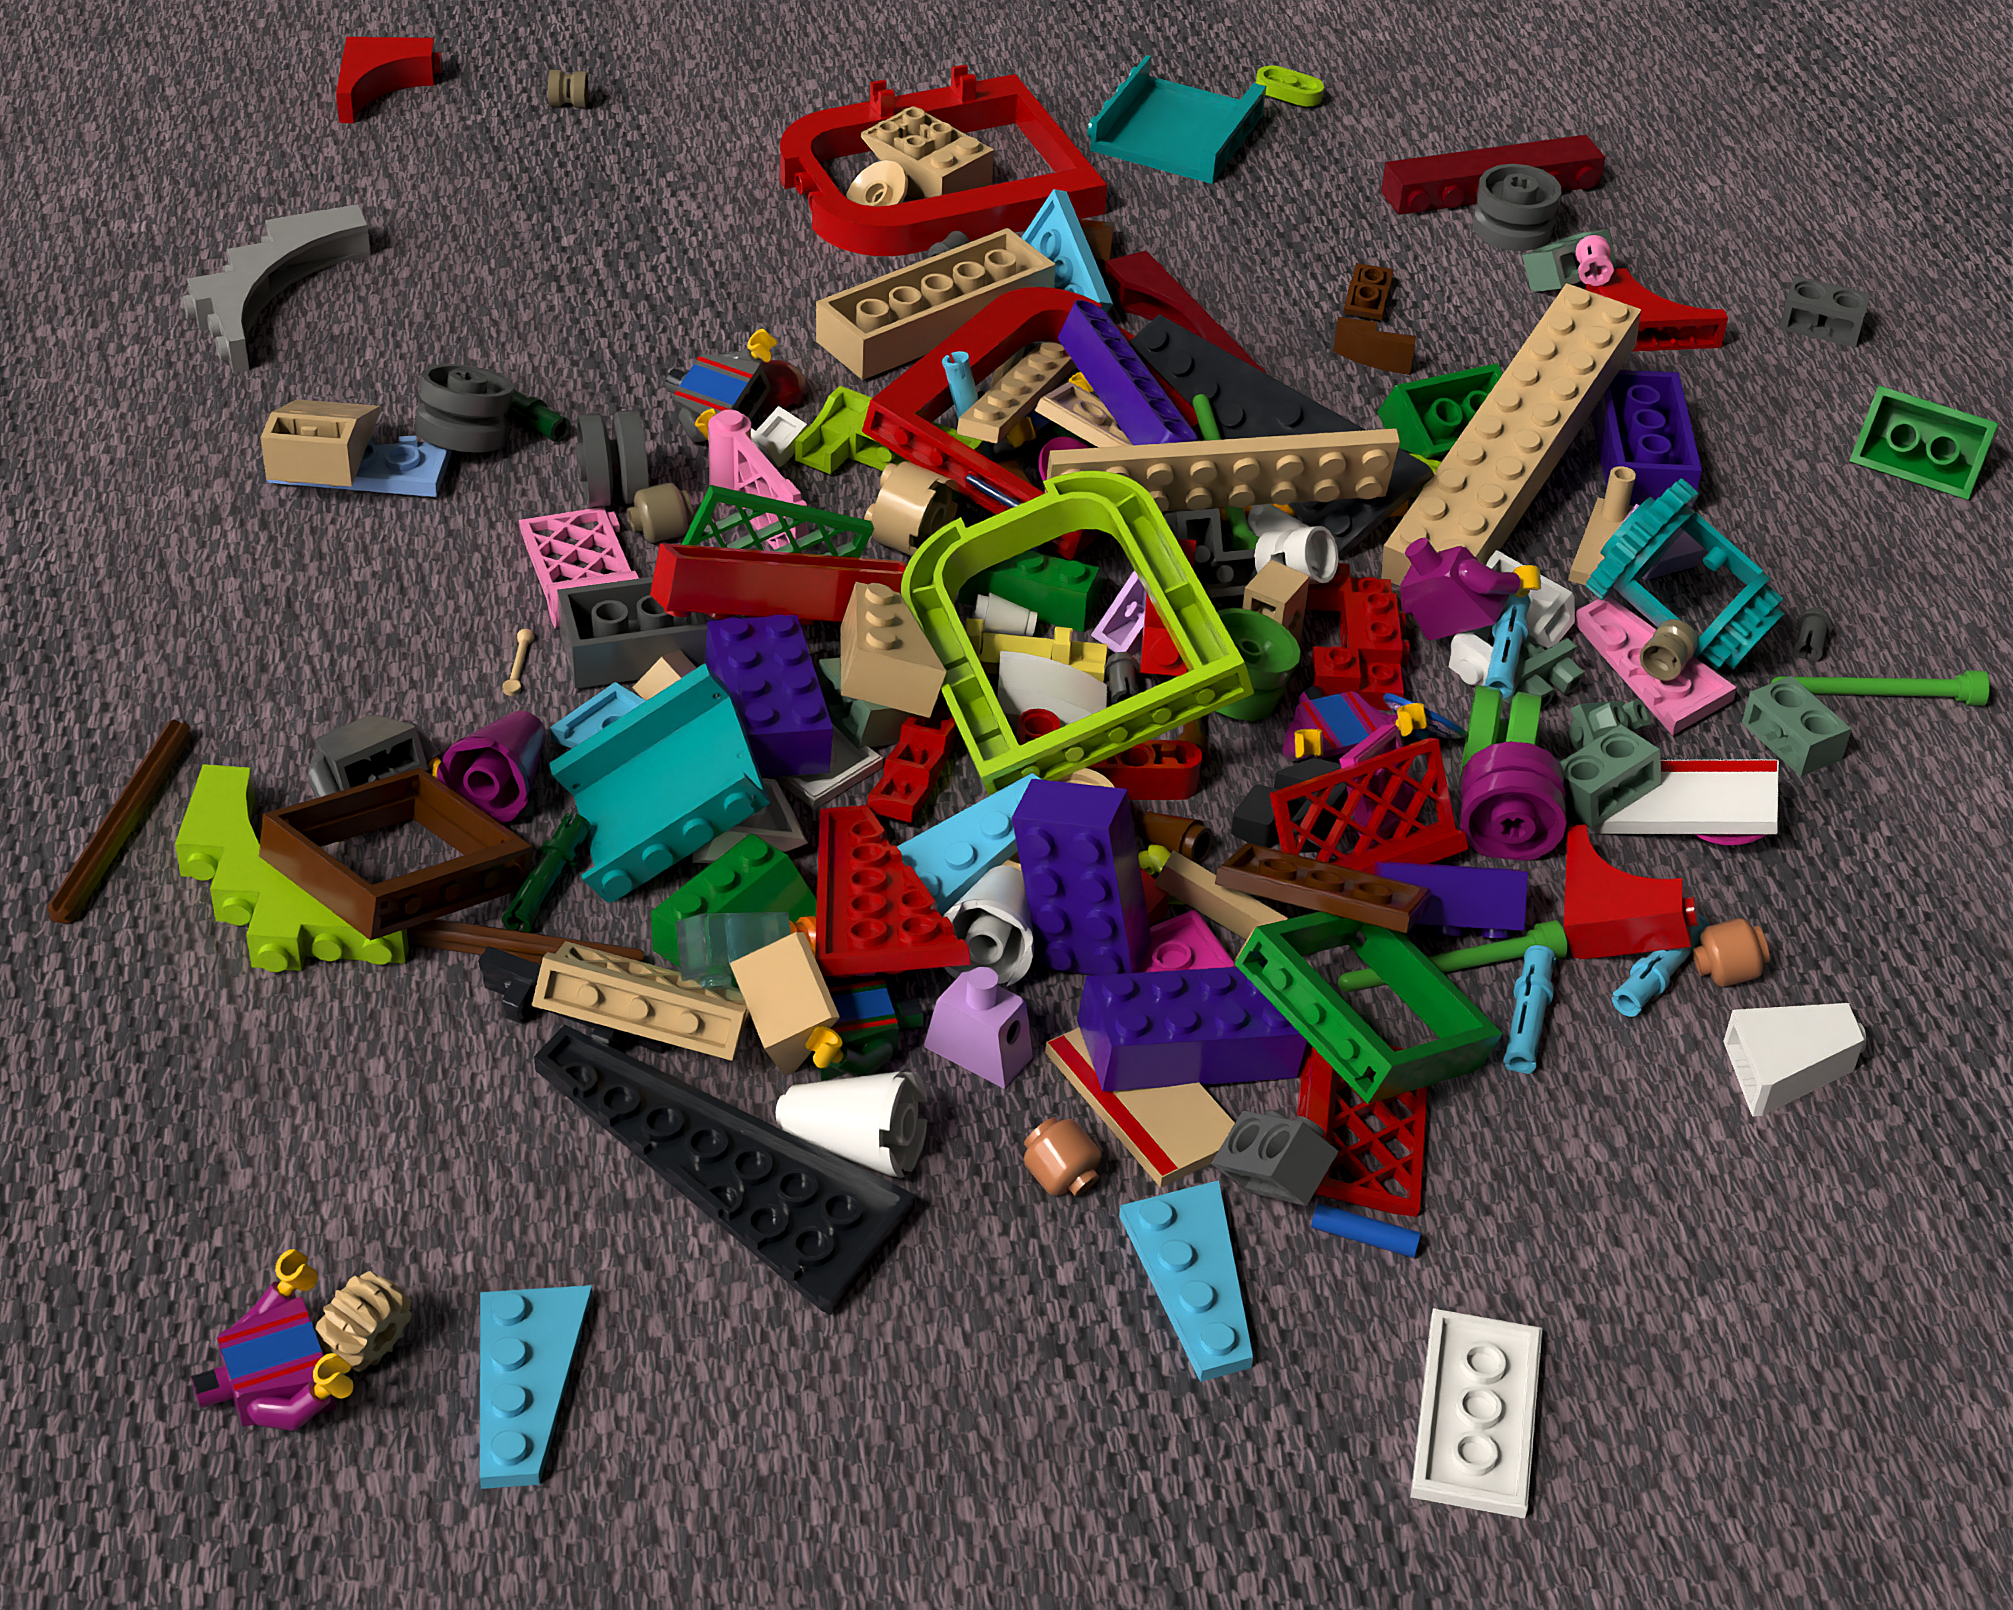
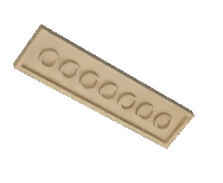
M1397 429L1054 450L1049 452L1046 480L1063 474L1081 471H1104L1120 474L1143 486L1153 497L1161 512L1189 509L1203 510L1219 507L1243 508L1249 505L1264 504L1286 505L1293 502L1308 501L1329 502L1353 498L1372 499L1386 496L1400 441Z

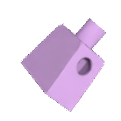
M977 967L971 971L962 972L937 1000L924 1047L1005 1089L1033 1057L1026 1003L1022 997L998 986V975L990 968Z

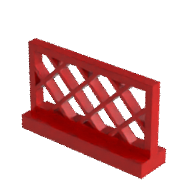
M1430 737L1269 793L1280 847L1283 852L1299 855L1307 839L1321 848L1316 860L1374 874L1375 861L1430 864L1468 850L1465 831L1457 830L1455 827L1439 739ZM1426 754L1428 770L1421 783L1406 774L1414 758ZM1383 768L1392 774V777L1380 798L1366 788L1374 772ZM1342 782L1352 788V791L1340 812L1328 805L1326 801L1335 784ZM1402 782L1417 790L1405 813L1391 805ZM1315 791H1318L1317 794H1316V796H1314V795L1311 794V793H1312V792H1315ZM1362 795L1377 804L1366 827L1351 819ZM1302 796L1312 804L1301 825L1298 826L1290 819L1287 801ZM1428 797L1435 802L1438 821L1424 826L1415 819ZM1321 810L1337 818L1325 842L1310 833ZM1388 811L1401 819V822L1393 837L1384 840L1375 833ZM1348 825L1359 832L1361 836L1353 852L1343 854L1335 849ZM1371 841H1373V842L1376 843V844H1373V845L1369 846L1370 843H1371ZM1331 855L1336 857L1332 860H1329Z
M1307 1041L1302 1057L1296 1117H1305L1319 1125L1325 1131L1322 1138L1339 1151L1314 1194L1392 1214L1417 1217L1421 1201L1427 1086L1414 1090L1413 1094L1409 1091L1367 1104L1341 1076L1338 1077L1339 1074ZM1387 1044L1394 1052L1405 1049ZM1372 1069L1368 1076L1376 1074V1072ZM1349 1086L1363 1102L1350 1108L1336 1092ZM1399 1099L1412 1112V1116L1399 1121L1385 1104ZM1372 1111L1387 1128L1373 1134L1359 1117ZM1344 1124L1360 1140L1349 1147H1346L1333 1132L1334 1129ZM1396 1137L1410 1151V1154L1397 1160L1382 1143ZM1369 1150L1384 1167L1370 1173L1355 1156ZM1343 1163L1357 1181L1350 1184L1330 1179L1329 1171L1331 1168ZM1393 1176L1407 1190V1198L1389 1194L1379 1182Z

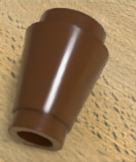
M1149 811L1144 815L1139 826L1141 838L1146 839L1153 845L1164 846L1170 853L1174 850L1196 864L1201 863L1206 858L1212 845V831L1210 828L1205 827L1203 821L1199 819Z

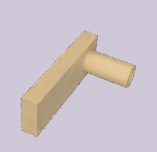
M1618 466L1611 470L1605 499L1598 497L1571 567L1568 581L1586 585V581L1591 577V573L1605 558L1600 554L1601 549L1634 507L1629 505L1636 474L1632 469Z
M1173 850L1154 885L1246 939L1234 963L1257 926L1288 919L1245 892L1215 885L1216 875Z

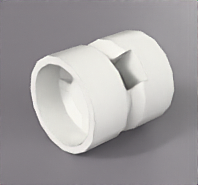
M1323 526L1298 528L1294 531L1266 532L1259 538L1256 544L1254 555L1257 573H1259L1270 560L1310 575L1309 584L1327 583L1334 577L1337 570L1338 548L1330 531Z

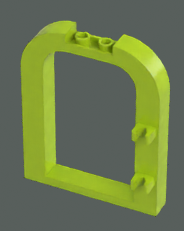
M1081 471L1045 480L1043 484L1047 493L968 528H966L961 517L940 528L923 542L906 566L901 583V597L947 671L940 690L988 796L1031 773H1034L1042 780H1059L1254 694L1243 658L1156 502L1143 486L1128 477L1104 471ZM1080 529H1098L1112 534L1125 551L1189 672L1019 746L957 615L954 606L957 593L970 577L980 571L1066 533Z

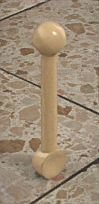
M527 628L521 629L517 633L519 646L510 680L503 683V692L509 696L517 695L521 691L519 678L527 647L534 641V633Z

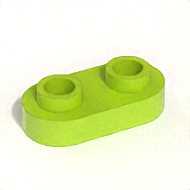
M1274 65L1261 67L1257 71L1256 84L1267 86L1266 95L1304 107L1318 105L1323 100L1324 83L1316 77Z

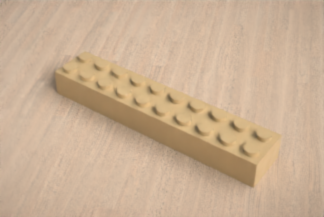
M1567 283L1441 462L1434 473L1435 476L1428 481L1384 544L1381 579H1391V583L1400 586L1412 564L1406 557L1405 551L1412 542L1424 537L1429 540L1437 552L1456 546L1466 547L1482 564L1487 565L1489 558L1494 552L1501 549L1635 348L1641 309Z

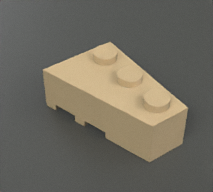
M856 582L840 627L841 695L930 718L947 672L900 593L892 591L883 584L870 583L867 585Z

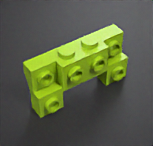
M839 386L829 395L814 422L795 439V461L828 474H832L847 458L884 471L885 467L890 463L898 466L902 462H910L862 432L872 398L843 386ZM937 422L931 423L983 455V440L957 434V430ZM952 490L951 501L954 502L960 496V492Z

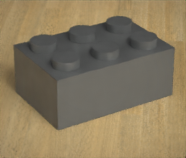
M653 577L558 589L559 629L575 689L614 682L640 680L662 656L677 650H681L696 668L700 667L705 663L707 621L704 613L692 612L690 617H676L667 614L664 608L650 595Z

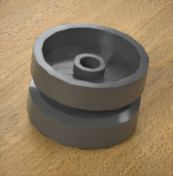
M1505 164L1486 170L1480 177L1478 185L1477 205L1475 206L1472 220L1474 232L1488 244L1505 250L1527 251L1547 245L1554 235L1556 225L1555 214L1559 209L1561 199L1560 183L1546 171L1529 165Z
M438 364L427 367L422 371L418 394L424 403H421L416 409L414 430L417 436L426 442L446 449L479 453L503 448L507 442L509 421L504 413H507L512 407L514 385L511 380L499 373L475 366Z
M638 409L616 411L612 419V439L608 437L606 422L600 413L578 415L576 457L579 479L582 482L587 509L610 506L614 498L613 480L615 479L617 480L621 500L625 505H634L635 493L640 489L649 487L645 439Z

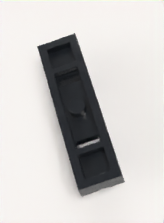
M488 946L478 960L480 971L483 973L484 987L504 995L502 1004L504 1005L505 1018L523 1024L536 1008L532 1006L541 965ZM545 1010L593 1028L594 1030L591 1034L593 1039L616 1050L621 1047L624 1041H628L663 1054L670 1045L662 1041Z

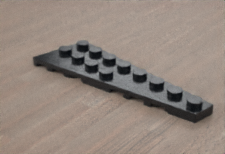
M1160 314L1129 341L1133 349L1193 410V398L1196 395L1204 394L1208 397L1222 440L1366 430ZM1398 448L1386 496L1372 499H1338L1329 502H1293L1286 505L1309 527L1323 526L1328 529L1335 539L1338 548V558L1341 560L1435 475L1425 462Z
M565 1024L534 1056L535 1071L818 1309L829 1315L833 1313L915 1209L916 1194Z

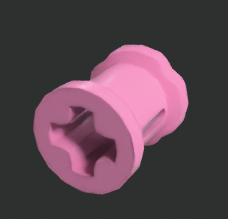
M1597 235L1587 236L1580 240L1575 250L1577 260L1580 263L1578 267L1579 278L1583 283L1592 286L1605 284L1610 280L1614 272L1613 263L1610 259L1611 248L1609 242ZM1589 246H1591V250H1592V254H1591V255H1589V253H1588V247H1589ZM1599 266L1601 268L1600 275H1598L1597 267Z

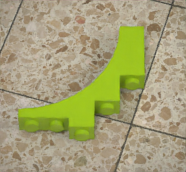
M202 765L175 842L180 875L202 881L213 878L210 892L216 921L227 922L236 926L249 923L246 937L251 967L263 968L270 972H280L283 970L302 971L306 957H317L324 961H335L337 959L363 960L376 965L388 962L406 963L409 952L407 929L370 941L259 857L260 844L251 826L256 801L251 768Z

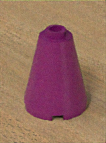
M518 710L456 741L446 750L441 763L438 765L437 779L500 824L513 820L523 810L529 799L546 741V730L543 723L532 713Z

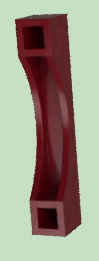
M1146 250L1106 261L1104 283L1111 300L1122 311L1151 321L1160 314L1266 373L1225 332L1223 327L1204 310L1202 305L1198 304L1185 291L1183 286Z

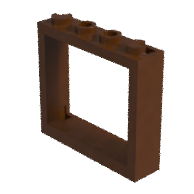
M417 768L264 813L259 857L371 941L519 891L529 873L533 846L422 768ZM413 782L412 790L407 789V783ZM414 819L464 856L370 885L320 847Z

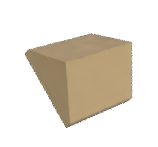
M795 932L730 963L762 1045L783 1075L794 1073L812 1052L806 1048L805 1044L818 1026L831 1028L840 1017L804 932Z

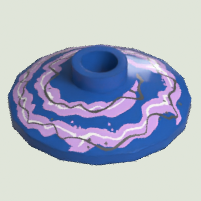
M1385 693L1383 700L1394 714L1397 713L1399 707L1414 703L1390 693ZM1424 707L1428 727L1425 729H1413V732L1408 735L1418 741L1427 739L1430 735L1457 739L1464 738L1467 731Z

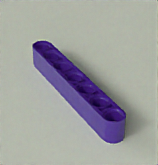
M1076 300L1059 333L1058 340L1131 444L1147 445L1196 441L1198 437L1108 314L1090 302Z

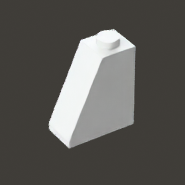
M1849 1003L1732 1010L1723 1042L1753 1117L1763 1116L1853 1072L1859 1054L1863 1053L1866 1048V1033L1863 1025L1857 1023Z

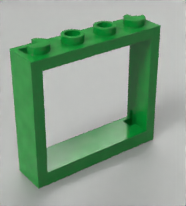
M1317 912L1257 926L1235 962V966L1367 1104L1476 1071L1482 1067L1503 1035L1400 931L1325 912ZM1359 931L1367 938L1364 944L1356 937ZM1349 945L1440 1039L1394 1052L1302 956ZM1372 1069L1376 1072L1373 1077V1083L1367 1077Z

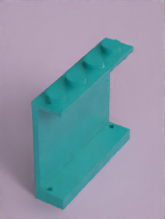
M706 663L549 763L552 776L574 796L579 814L585 817L591 825V832L586 837L594 867L583 873L581 877L607 903L619 900L771 803L731 690Z

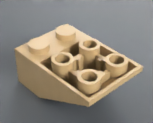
M914 106L907 108L861 132V138L880 161L897 162L906 171L908 178L907 193L916 200L992 185L994 149L979 142L976 138L970 137L951 127L950 124L925 113L920 108Z
M296 399L272 411L260 437L266 480H278L288 483L327 484L333 487L352 486L379 417L380 406Z

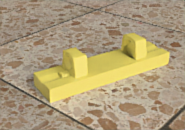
M966 618L965 632L985 673L999 674L1000 652L1009 651L1051 659L1052 656V660L1074 667L1104 683V665L1106 664L1108 644L1072 641V628L1055 627L1054 639L985 633L983 632L984 621L982 619Z

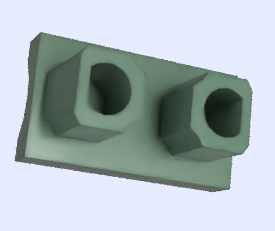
M1566 638L1544 651L1541 645L1534 646L1525 640L1521 644L1519 661L1513 681V692L1508 698L1503 700L1510 704L1511 699L1517 692L1541 695V710L1552 701L1555 690L1548 684L1549 682L1553 683L1565 695L1577 690L1585 674L1572 660L1577 646L1569 638Z
M1624 700L1579 704L1570 709L1572 717L1575 719L1570 725L1569 737L1573 747L1579 751L1620 724L1636 734L1637 731L1650 726L1651 720L1642 700H1633L1625 704Z

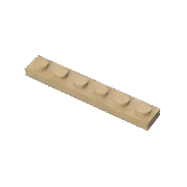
M1051 342L1038 344L959 417L957 434L998 444L1039 403L1041 397L1050 393L1075 368V363L1067 351H1065V348L1060 344Z

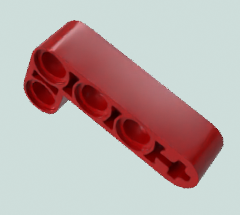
M1040 708L1029 709L1023 712L1018 721V745L1021 746L1059 729L1060 721L1053 712ZM1148 740L1086 768L1102 774L1115 788L1127 789L1129 800H1185L1193 797L1198 792L1202 752L1195 744L1188 741Z

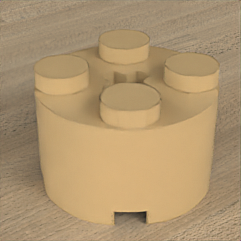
M902 462L898 466L890 463L885 467L881 475L880 486L882 488L876 503L870 505L864 517V520L871 521L874 526L872 537L876 542L913 556L916 550L932 534L954 521L958 503L951 501L952 490L959 492L958 484L953 479L910 462Z

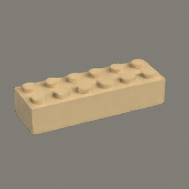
M1006 228L816 301V342L860 379L864 380L928 354L1004 293L1026 287L1054 288L1056 264L1009 228Z

